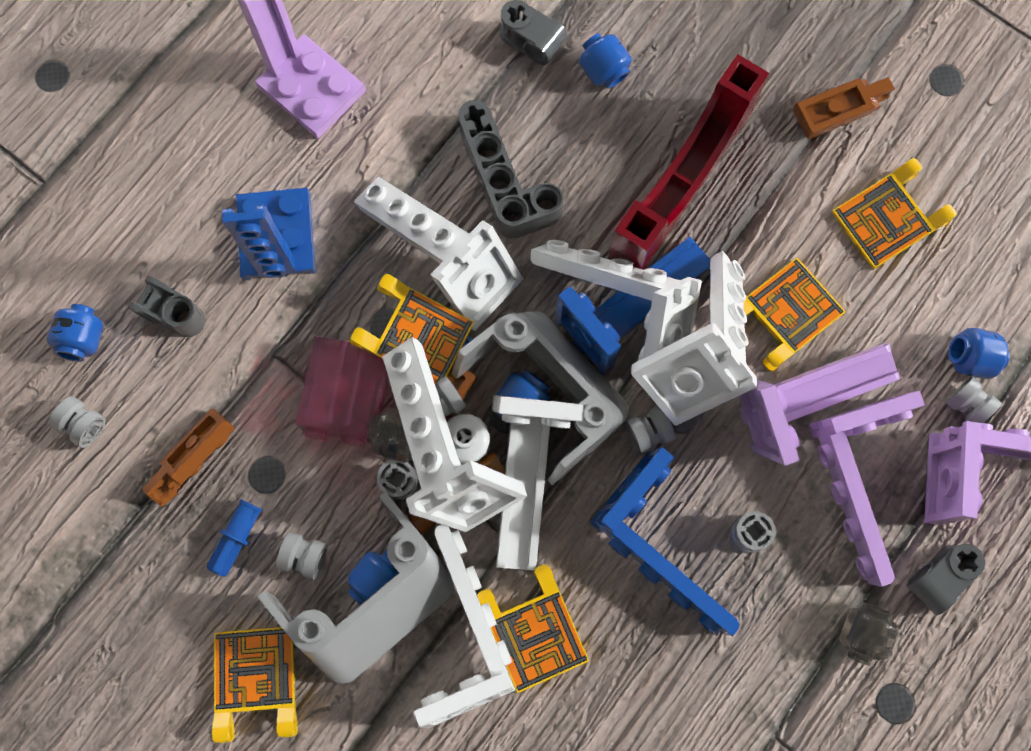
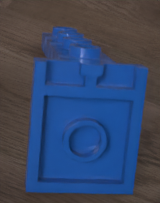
M308 187L236 194L237 213H234L232 208L222 210L223 224L239 245L240 277L243 281L263 276L271 278L287 277V274L303 272L316 274L311 197Z
M689 237L650 268L663 270L667 273L666 277L682 280L686 277L698 279L710 270L711 259L702 251L692 237ZM570 286L558 295L555 322L559 327L562 325L575 340L573 344L582 354L586 353L598 368L599 373L604 376L614 367L621 347L618 342L645 320L647 313L651 309L652 301L619 291L595 309L590 299L584 293L577 294Z
M663 447L648 452L589 523L600 533L604 532L611 538L608 545L625 559L631 555L641 564L638 568L639 572L654 584H657L660 580L671 590L668 596L676 604L685 610L690 606L700 614L701 617L698 622L715 636L720 632L725 635L734 636L739 629V621L623 522L628 516L632 519L637 515L647 502L643 495L653 486L655 488L659 487L672 471L667 466L674 457Z

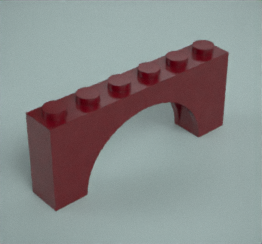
M739 54L735 56L717 82L715 90L701 117L669 168L641 203L636 200L615 228L607 259L629 260L633 263V267L643 270L648 266L752 114L769 76V72Z

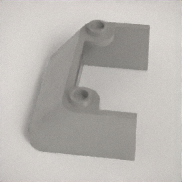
M538 311L507 314L458 351L451 374L456 379L459 378L498 346L510 352L525 350L572 403L583 405L582 421L573 420L578 432L586 440L558 463L548 478V481L553 486L623 425L628 417L629 408L625 399L545 314Z
M386 492L382 493L379 498L384 507L402 527L391 538L387 547L388 558L399 574L337 626L334 625L326 614L318 610L304 611L293 619L275 595L263 591L257 596L294 644L335 683H350L357 679L447 602L454 591V582L448 569Z

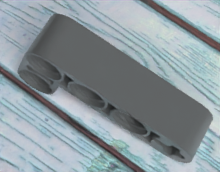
M470 100L464 103L458 113L460 134L499 232L507 238H518L557 223L561 218L563 207V194L560 188L551 183H542L522 190L490 109L479 100ZM473 121L481 125V132L477 134ZM484 150H492L496 153L488 158L479 155ZM496 181H504L508 184L506 188L500 190L493 188L491 185ZM548 200L553 202L555 207L545 210L537 204ZM509 212H515L521 215V219L510 222L504 219V216Z

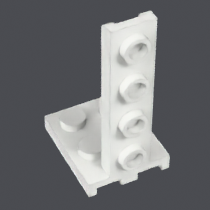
M379 176L354 201L362 212L440 263L430 275L455 311L474 321L471 328L473 331L490 316L523 280L522 275L494 228L483 220L469 234Z
M548 240L545 245L531 249V261L537 266L652 301L651 309L647 313L644 328L647 331L645 346L640 352L638 361L693 333L702 280L686 277L682 280L666 277L667 273L663 270L655 268L639 269L633 267V263L629 260L605 259L600 257L598 251L568 248L569 244L560 240Z
M723 250L715 254L710 260V324L632 364L631 375L675 426L757 387V378L746 365L745 346L748 345V339L744 331V323L747 322V317L743 308V301L746 300V295L742 285L745 275L736 260L730 261Z
M411 337L383 356L422 489L406 499L410 514L467 532L527 497L523 483L471 460L460 465L424 349L417 339Z
M493 395L492 411L501 413L502 421L510 422L505 475L522 482L527 493L526 498L501 512L496 567L535 571L550 426L570 428L571 420L582 421L583 405Z
M443 524L436 527L435 537L491 678L485 680L484 676L482 677V674L459 683L461 691L448 696L447 692L440 691L420 700L423 707L413 712L419 728L427 729L516 691L505 666L512 663L505 642L501 640L496 643L490 629L497 625L488 602L483 605L480 604L475 592L482 588L474 566L466 568L460 555L467 552L459 530L451 532L449 526Z

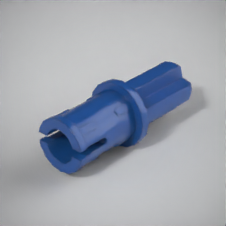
M240 499L239 505L226 529L220 530V533L223 535L207 563L209 571L223 577L229 574L243 545L248 546L249 544L246 539L257 517L262 512L261 508Z

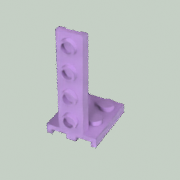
M238 0L267 68L255 80L257 87L319 139L366 92L365 84L305 34L296 40L282 0Z
M886 342L776 384L757 380L756 388L739 395L742 405L739 412L743 423L748 424L754 443L750 444L752 451L784 466L799 461L796 450L799 447V439L794 428L788 425L787 422L899 380L900 376L895 366L890 344Z
M920 390L891 397L808 424L812 438H819L821 444L818 446L820 460L824 467L830 470L833 483H831L833 498L838 505H842L846 520L843 521L845 533L848 539L855 543L859 555L856 558L858 571L861 577L871 585L882 587L891 584L894 581V572L847 436L862 434L877 429L876 426L892 424L912 418L911 410L925 405Z
M965 421L963 426H950L945 428L941 434L930 433L924 523L942 525L978 518V511L982 504V495L979 491V474L984 463L982 453L1031 461V436H1029V431L1024 429H1006L1004 432L993 430V425Z

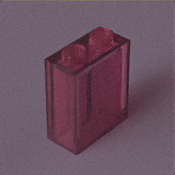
M315 336L296 419V425L302 431H306L305 437L320 441H327L328 435L343 438V444L355 447H364L365 442L376 444L389 380L384 360L352 345L350 342Z

